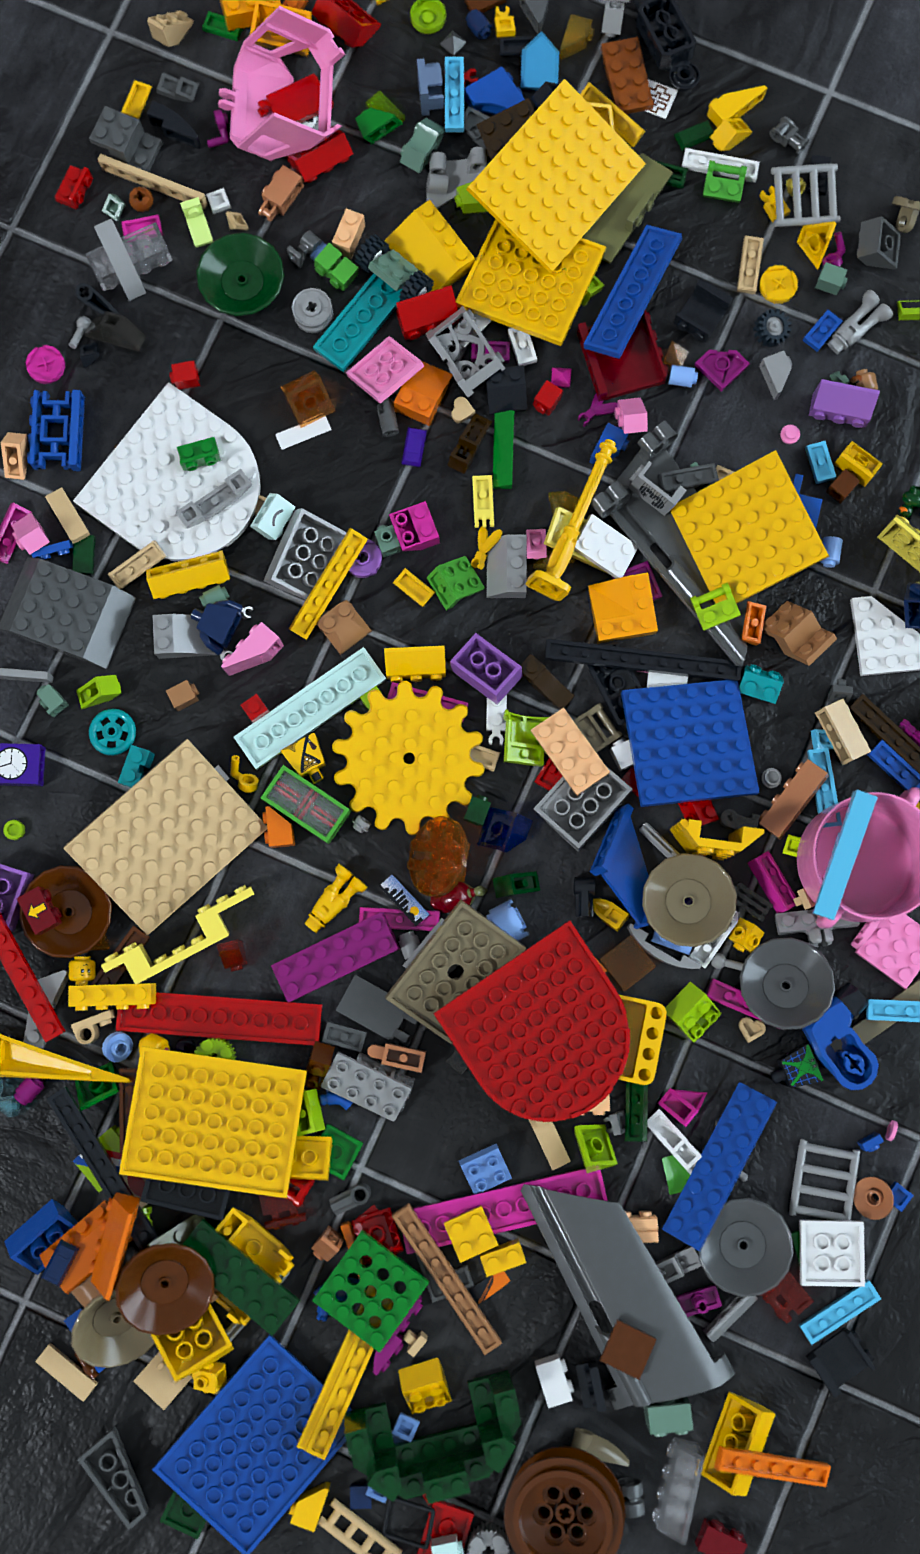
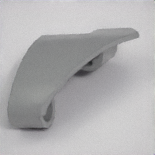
M474 147L471 149L468 158L462 160H446V155L442 152L431 153L426 202L431 200L438 209L456 196V187L474 181L487 166V149Z

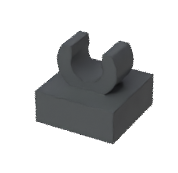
M838 679V684L833 685L828 694V702L844 699L845 703L848 704L853 695V687L846 686V679Z
M625 1110L614 1112L603 1119L604 1122H611L612 1127L606 1130L607 1133L613 1132L614 1136L625 1133Z

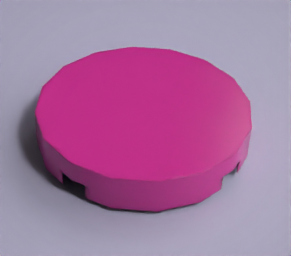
M42 345L43 347H36L28 354L26 367L29 375L36 382L49 384L59 380L63 375L65 360L60 351L55 347Z

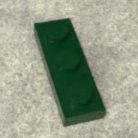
M626 1081L625 1141L647 1142L648 1085Z

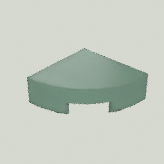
M839 371L830 375L834 382L848 384L850 381L846 375L841 376Z

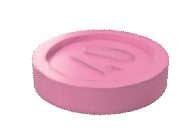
M892 1120L889 1123L885 1135L886 1140L892 1141L895 1138L898 1122Z

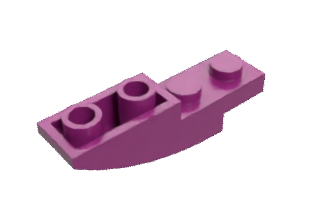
M421 1295L381 1352H375L373 1373L376 1376L380 1371L384 1372L391 1363L389 1359L393 1353L397 1355L404 1345L402 1344L403 1335L399 1331L403 1333L410 1324L408 1321L412 1314L417 1315L422 1308Z

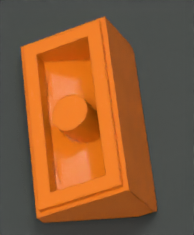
M747 602L741 640L754 646L761 644L766 605Z

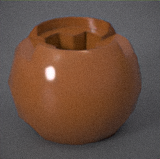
M137 187L130 192L129 202L136 211L145 212L152 207L153 196L145 187Z

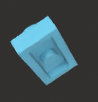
M826 441L807 445L805 450L816 484L834 480L836 474Z

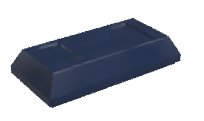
M61 1239L41 1278L60 1287L80 1248Z

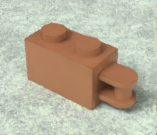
M284 165L280 170H277L273 175V180L262 191L264 203L260 207L258 214L260 216L264 215L270 222L277 213L283 216L304 187L302 176Z
M386 1043L385 1046L373 1044L367 1050L370 1057L381 1059V1064L422 1073L426 1051L392 1043Z

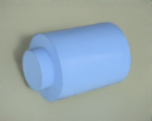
M671 365L668 384L691 388L692 384L697 382L698 373L695 372V368Z
M827 536L823 538L822 543L829 557L820 562L823 563L824 567L833 568L840 563L843 540L838 537Z

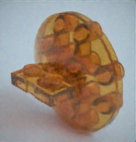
M444 816L428 820L410 843L411 850L407 868L410 871L411 880L415 888L421 894L430 897H441L452 891L459 881L465 882L470 843L467 842L464 829L456 820Z

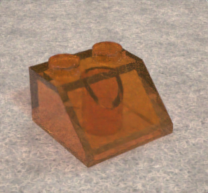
M315 370L280 387L301 428L335 411L321 377Z

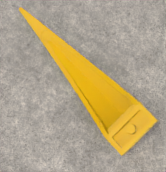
M0 1034V1077L132 1082L129 1078L89 1066Z

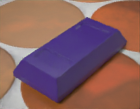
M408 427L402 458L403 465L421 467L427 430Z

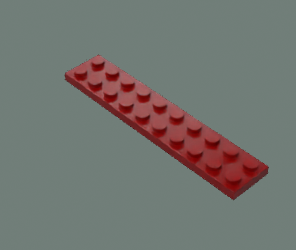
M156 992V1004H149L147 1009H137V1005H129V1009H118L115 1031L314 1045L315 1041L320 1042L323 1004L288 1003Z

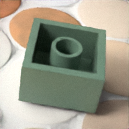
M687 1397L644 1406L645 1422L650 1435L654 1434L656 1437H663L667 1433L672 1432L683 1435L693 1430L691 1405Z

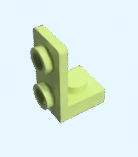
M199 197L181 202L180 204L195 247L212 243L213 239Z

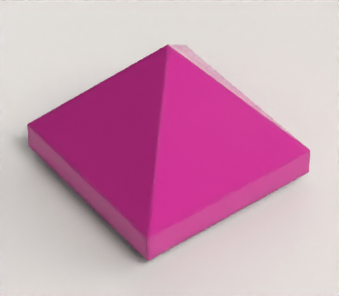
M552 367L551 383L557 387L570 388L571 369Z

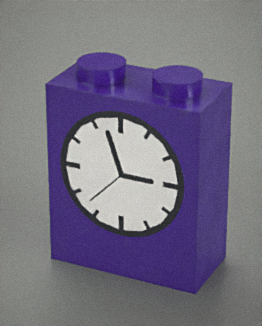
M0 743V785L43 786L46 747L41 744Z

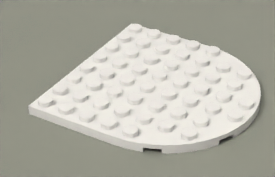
M168 382L73 502L137 549L141 550L155 540L167 556L164 559L179 562L217 552L225 546L228 547L239 538L250 524L255 513L260 495V474L254 454L244 438L229 424ZM215 437L221 461L212 466L204 465L198 467L194 471H184L180 465L177 447ZM241 469L252 483V486L218 514L198 525L186 528L176 514V511L191 501L193 503L197 502L224 484L227 477Z

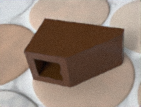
M315 1041L305 1070H307L305 1086L320 1090L321 1084L331 1065L334 1046Z

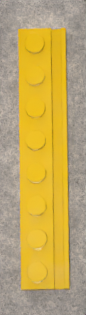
M371 1285L367 1286L366 1294L368 1296H375L377 1294L376 1288ZM386 1298L382 1301L385 1309H391L394 1305L391 1299ZM361 1303L356 1311L357 1314L364 1312V1306ZM372 1316L370 1323L372 1326L378 1327L381 1325V1319L378 1316ZM349 1329L296 1445L297 1448H301L323 1460L326 1459L374 1348Z

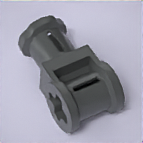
M783 116L780 119V123L769 132L775 142L781 143L784 147L789 144L797 150V154H800L809 143L808 138L805 139L797 133L799 128L786 116Z

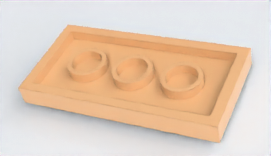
M564 707L531 729L533 736L576 796L610 774L606 765Z

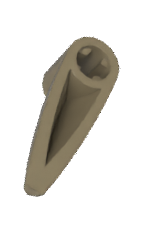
M575 1428L571 1447L587 1451L601 1461L629 1467V1459L614 1444L593 1434L589 1430Z

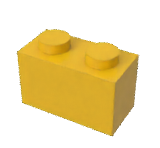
M519 1238L480 1254L487 1277L526 1263Z

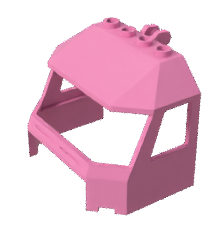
M279 6L243 41L233 68L232 90L226 88L219 89V96L224 99L218 102L219 108L226 111L231 110L230 139L237 148L272 161L311 149L342 127L337 124L331 128L333 65L345 53L334 42L333 38L335 36L329 28ZM268 30L292 40V42L272 51L254 44ZM309 48L321 68L318 130L273 112L261 117L257 112V109L260 108L258 102L266 100V95L294 83V78L280 57Z

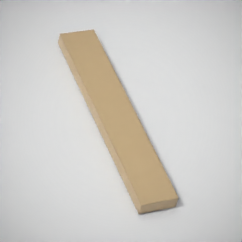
M100 154L98 157V162L103 171L181 201L199 197L202 209H205L208 204L204 193Z

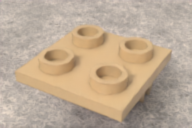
M158 1352L133 1382L165 1410L192 1379V1375L175 1383L160 1352Z

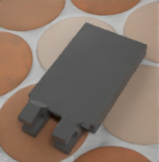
M357 975L352 979L335 1010L387 1040L396 1037L405 1043L410 1035L398 1029L403 1019L413 1024L418 1022L386 1000L385 996L388 992Z

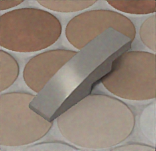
M691 1246L655 1262L667 1283L679 1279L685 1273L702 1266L699 1261L698 1250Z

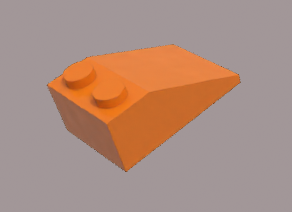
M422 361L424 367L401 386L394 401L395 412L430 426L453 375Z

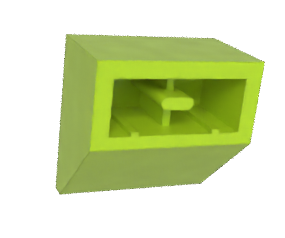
M689 982L665 1007L667 1011L666 1016L694 1043L722 1014L709 997L692 982Z

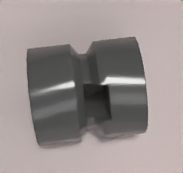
M635 1477L618 1479L617 1481L620 1484L625 1501V1518L643 1516L645 1514L644 1499L641 1498L643 1495L642 1480Z

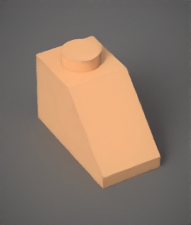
M8 432L1 441L5 478L24 480L28 463L27 434Z

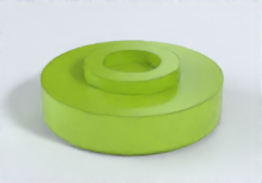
M417 0L411 7V23L417 31L424 34H432L444 26L446 10L440 0Z

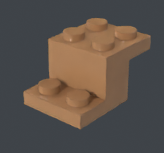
M789 601L781 605L763 625V633L775 638L785 655L808 666L837 640L834 633L821 628L812 611Z

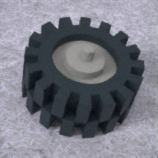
M774 308L767 310L755 321L754 325L756 326L753 327V331H757L754 336H759L757 341L759 343L763 341V346L775 347L789 337L790 334L788 333L791 332L792 328L788 327L792 324L787 322L789 316L784 317V311L779 313L780 309L774 310Z

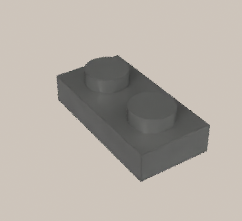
M328 1021L322 1042L362 1052L367 1032Z

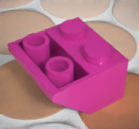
M426 501L389 514L402 551L423 550L440 544L439 535Z

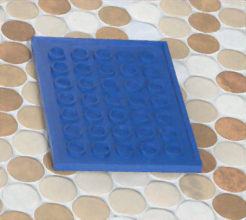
M269 1334L156 1463L152 1470L242 1554H250L346 1442L344 1418L325 1460L301 1448H297L296 1445L324 1383ZM348 1407L346 1412L352 1411V1409Z

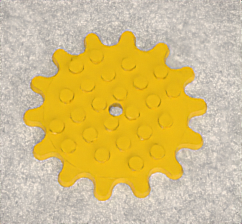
M401 681L397 687V695L392 699L385 698L379 690H371L367 695L370 703V709L367 713L359 714L354 710H349L344 715L345 722L352 728L350 738L345 740L337 739L332 744L333 751L345 756L347 759L346 767L335 773V782L338 785L350 784L354 786L356 794L349 803L350 809L353 812H360L366 807L373 808L376 811L375 826L379 830L387 829L392 820L401 819L405 824L407 833L415 835L420 831L421 820L425 817H432L439 826H446L450 821L447 812L448 805L451 802L469 805L472 794L465 788L467 778L482 776L485 771L482 763L475 762L470 757L471 749L482 743V734L477 731L466 732L463 730L462 721L468 714L467 707L463 704H458L452 709L444 708L441 704L443 691L438 686H432L424 697H417L413 693L411 683ZM408 752L414 754L415 757L411 764H406L403 760L404 755Z

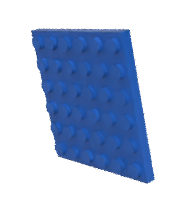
M722 680L622 690L621 697L641 807L749 796L760 793L738 681Z

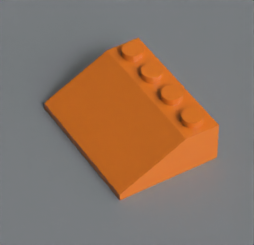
M116 1192L113 1198H109L106 1211H109L108 1219L104 1218L100 1230L104 1232L102 1240L98 1239L95 1252L98 1253L97 1259L92 1260L89 1273H93L91 1282L105 1300H110L122 1270L141 1199Z

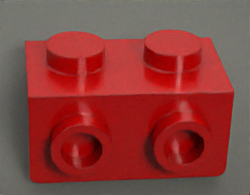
M711 800L678 803L687 821L689 819L702 821L701 826L719 819Z

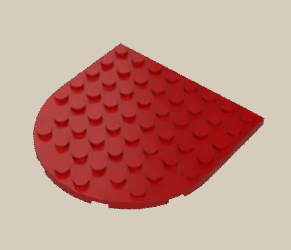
M570 920L433 1013L484 1092L495 1103L510 1113L533 1121L557 1122L578 1117L596 1107L613 1090L619 1077L623 1074L629 1055L630 1028L628 1027L624 1004L615 987Z

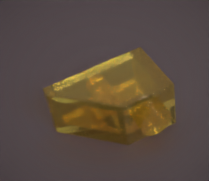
M573 14L570 15L561 44L559 59H565L585 49L588 40L592 41L594 29L591 28L592 19Z

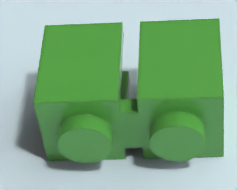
M328 243L314 259V267L318 274L330 278L332 286L336 289L340 288L344 292L358 276L359 268L346 256L342 260L340 258L342 253L332 244Z

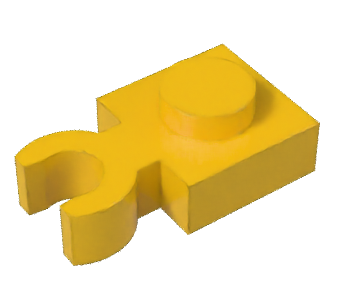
M506 6L505 12H500L499 7L495 9L494 25L497 38L515 36L514 18L509 16L510 9L508 6Z
M770 186L768 191L771 195L765 194L764 190H762L760 198L762 201L767 202L763 208L771 222L774 223V220H776L775 188ZM783 199L784 217L790 214V209Z

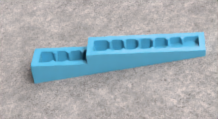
M859 790L852 793L841 831L837 835L813 914L830 920L835 919L877 801V796Z

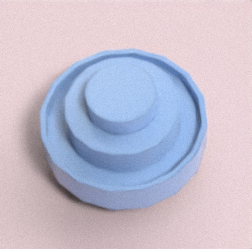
M123 1032L111 1033L103 1042V1055L112 1062L125 1060L132 1052V1039Z

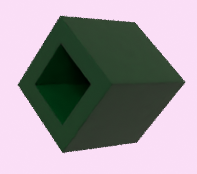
M477 795V797L472 796L464 821L483 827L491 806L488 798Z

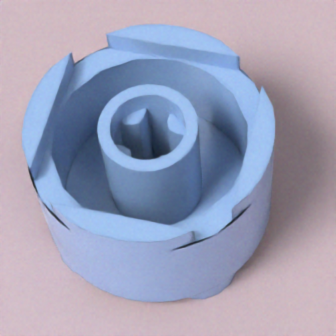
M511 899L490 909V914L486 915L487 919L519 941L529 936V932H524L523 930L527 927L517 907H511V904L514 903Z

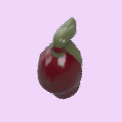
M454 881L437 889L431 896L430 903L436 911L450 913L460 899L470 906L476 896L482 897L488 890L480 885L473 888L465 882Z

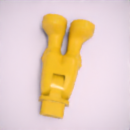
M338 864L335 868L336 879L332 884L324 888L323 894L314 905L311 913L308 914L309 918L304 923L316 934L321 927L325 928L327 923L342 909L347 907L350 898L355 893L364 892L368 888L360 879L354 876L347 888L339 894L343 885L353 876L341 864Z

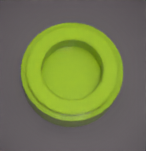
M10 820L4 825V835L8 839L19 840L25 834V826L20 821Z

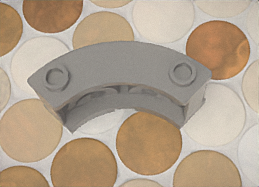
M462 306L449 318L425 334L442 360H448L446 364L466 396L469 397L474 393L473 389L499 369L502 371L505 369L502 364L505 360L499 351L495 353L473 321L476 317L470 308L466 311L464 306ZM460 317H464L467 327L462 328L461 324L458 323L459 333H455L452 323ZM447 327L449 328V330H450V332H451V333H447V334H443V335L437 336L439 333H441V332H442L443 330H445ZM473 329L475 330V332L477 333V335H478L479 337H476V336L471 335L472 332H473ZM459 341L478 345V354L474 364L465 360L455 363L461 353ZM452 342H455L456 349L454 352L449 351V348L451 346L454 347ZM485 347L489 351L488 354H485ZM465 366L472 367L471 370L467 367V371L463 372Z

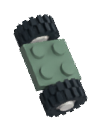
M373 234V236H369V239H366L364 244L362 243L361 249H358V254L355 256L356 264L367 273L373 272L395 291L403 289L400 291L401 295L399 296L402 301L432 290L431 287L434 281L394 249L387 252L389 244L378 235Z

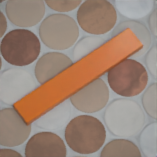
M719 1446L714 1468L717 1471L826 1487L831 1466L824 1462Z

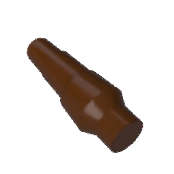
M75 1353L76 1358L83 1367L84 1373L94 1380L99 1375L95 1367L80 1360Z

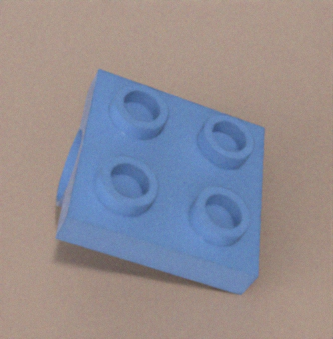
M497 1144L459 1160L460 1166L474 1194L484 1192L512 1179Z

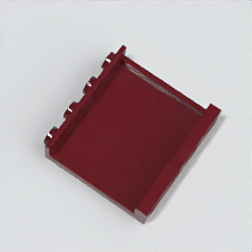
M646 310L620 359L584 349L583 343L592 326L587 327L585 322L578 324L577 336L598 401L665 384L666 378L669 375L666 364L663 365L662 349L657 346V334L651 328V316L649 312L646 313Z

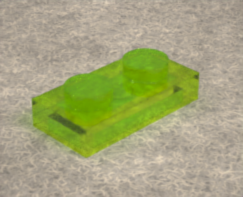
M380 90L366 101L368 109L374 108L392 113L402 122L405 120V115Z

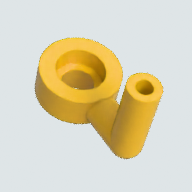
M237 755L232 756L230 775L238 780V788L246 793L256 791L258 788V778L253 774L240 773L238 771L240 757Z

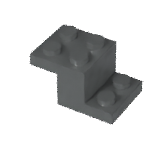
M107 106L104 107L89 137L91 143L107 149L111 158L147 172L150 171L163 144L161 139L144 133L139 119Z

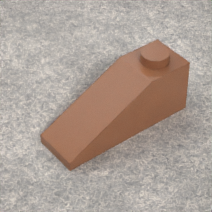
M328 1225L311 1248L314 1250L313 1254L322 1261L324 1259L328 1262L340 1250L345 1238Z

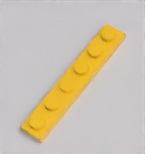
M349 528L290 625L289 630L307 640L368 539Z

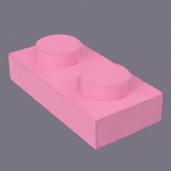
M546 529L526 530L527 559L547 558V548L544 545Z

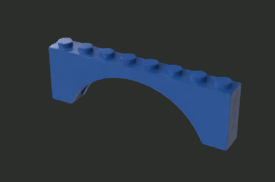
M503 67L464 88V101L466 104L483 114L496 115L525 100L521 89L515 86L512 76L509 72L506 73Z

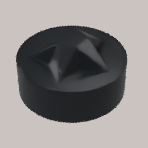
M183 1037L177 1041L175 1051L195 1054L196 1043L193 1039Z

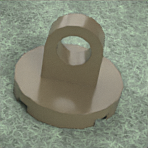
M896 196L892 204L901 207L896 221V228L900 232L908 233L913 229L920 212V201Z

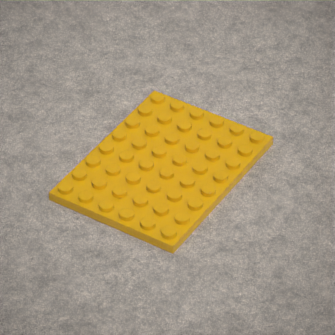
M564 79L466 190L551 273L646 163Z
M142 1046L119 1174L287 1198L307 1070Z

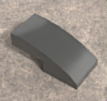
M162 73L156 93L175 100L193 102L199 84L184 77H180L179 80Z

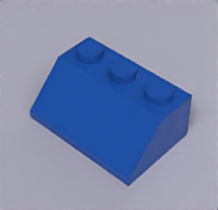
M51 1199L4 1241L10 1258L38 1275L45 1269L40 1254L78 1222L63 1205Z

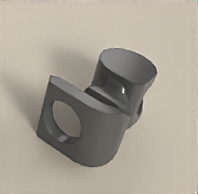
M309 230L302 236L297 251L292 246L287 247V257L299 268H302L306 254H312L322 243V240Z

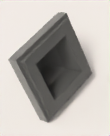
M452 31L440 45L455 56L466 45V41Z

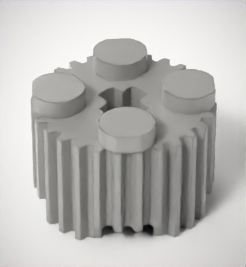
M487 1521L485 1523L481 1522V1525H477V1529L473 1528V1532H470V1536H468L467 1554H510L507 1534L504 1533V1529H501L500 1526L497 1527L492 1521L489 1523ZM486 1546H491V1549L487 1550Z

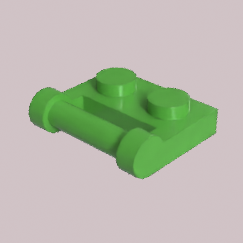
M709 160L702 197L740 203L747 166L741 165V167L718 164L713 160ZM713 171L739 175L738 180L714 177Z

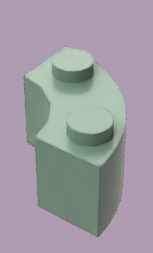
M428 118L418 122L414 128V135L401 149L400 155L402 157L400 163L420 173L430 162L432 150H437L445 133V128Z

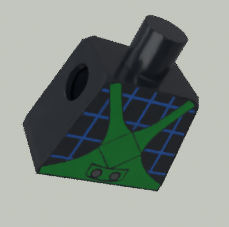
M802 1043L778 1058L777 1063L780 1069L770 1072L774 1084L785 1080L790 1088L824 1081L808 1043Z

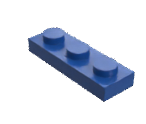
M883 740L879 741L871 752L867 754L905 791L913 787L920 789V774Z

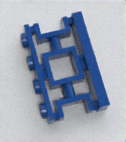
M34 390L33 396L30 399L33 410L32 415L29 417L31 433L28 435L30 452L27 453L28 463L34 470H39V468L45 469L46 460H62L61 466L64 470L71 468L73 471H81L84 395L80 390H72V393L66 391L65 400H49L50 395L47 391L39 392ZM42 405L45 408H53L52 415H42ZM61 408L71 409V419L68 415H60ZM48 423H64L63 438L47 437ZM40 442L42 445H51L50 452H40ZM59 445L69 446V456L67 453H58Z

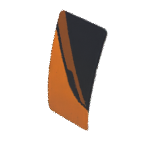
M503 1271L487 1277L470 1289V1292L477 1303L480 1304L508 1284L510 1279Z

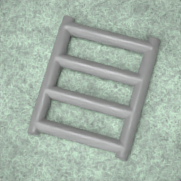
M838 164L771 168V174L774 175L776 202L774 227L802 226L832 221L839 223L840 215H837L835 177ZM817 172H827L830 216H820ZM810 173L812 217H802L800 174ZM792 174L794 218L784 219L782 175Z
M800 1139L789 1215L796 1216L797 1213L828 1220H851L860 1150L853 1149V1151L810 1144L805 1139ZM806 1151L850 1159L849 1172L805 1164ZM803 1172L848 1180L846 1193L802 1185ZM800 1193L845 1201L843 1214L798 1205Z

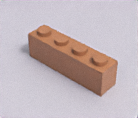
M809 759L805 763L802 761L796 769L797 774L793 779L789 778L783 786L785 790L782 794H777L771 802L773 805L769 811L765 810L759 817V820H761L760 826L779 840L785 835L829 777L826 771Z

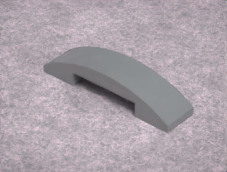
M112 218L95 225L94 228L128 300L130 301L146 294Z
M239 469L227 477L224 484L197 502L193 503L191 501L177 510L176 514L186 528L198 525L231 505L252 486V483L244 472Z
M633 924L627 926L629 933L637 944L659 961L679 968H701V964L686 955H681L679 960H676L646 942L647 932L640 928L635 929Z

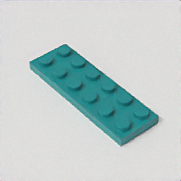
M373 274L316 342L313 350L344 372L397 308L396 303L402 301L399 296L401 295L400 291L403 289L395 291L376 274Z

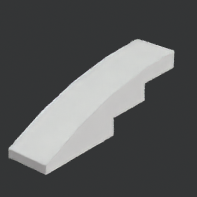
M660 1109L657 1110L647 1120V1127L691 1175L697 1161L702 1157L701 1154Z

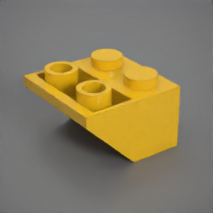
M438 1357L398 1370L402 1393L412 1414L422 1413L427 1409L436 1406L441 1407L446 1403L452 1402L445 1374Z

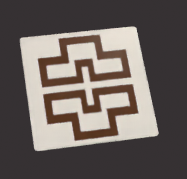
M648 79L654 106L653 109L645 111L666 119L677 90Z

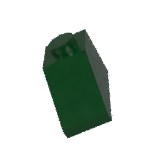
M537 871L493 878L496 898L540 891Z

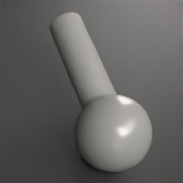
M86 316L79 317L76 322L77 330L69 343V346L73 349H76L84 332L89 331L92 327L91 320Z
M716 953L711 960V965L716 969L728 967L742 971L744 964L726 959L722 953Z

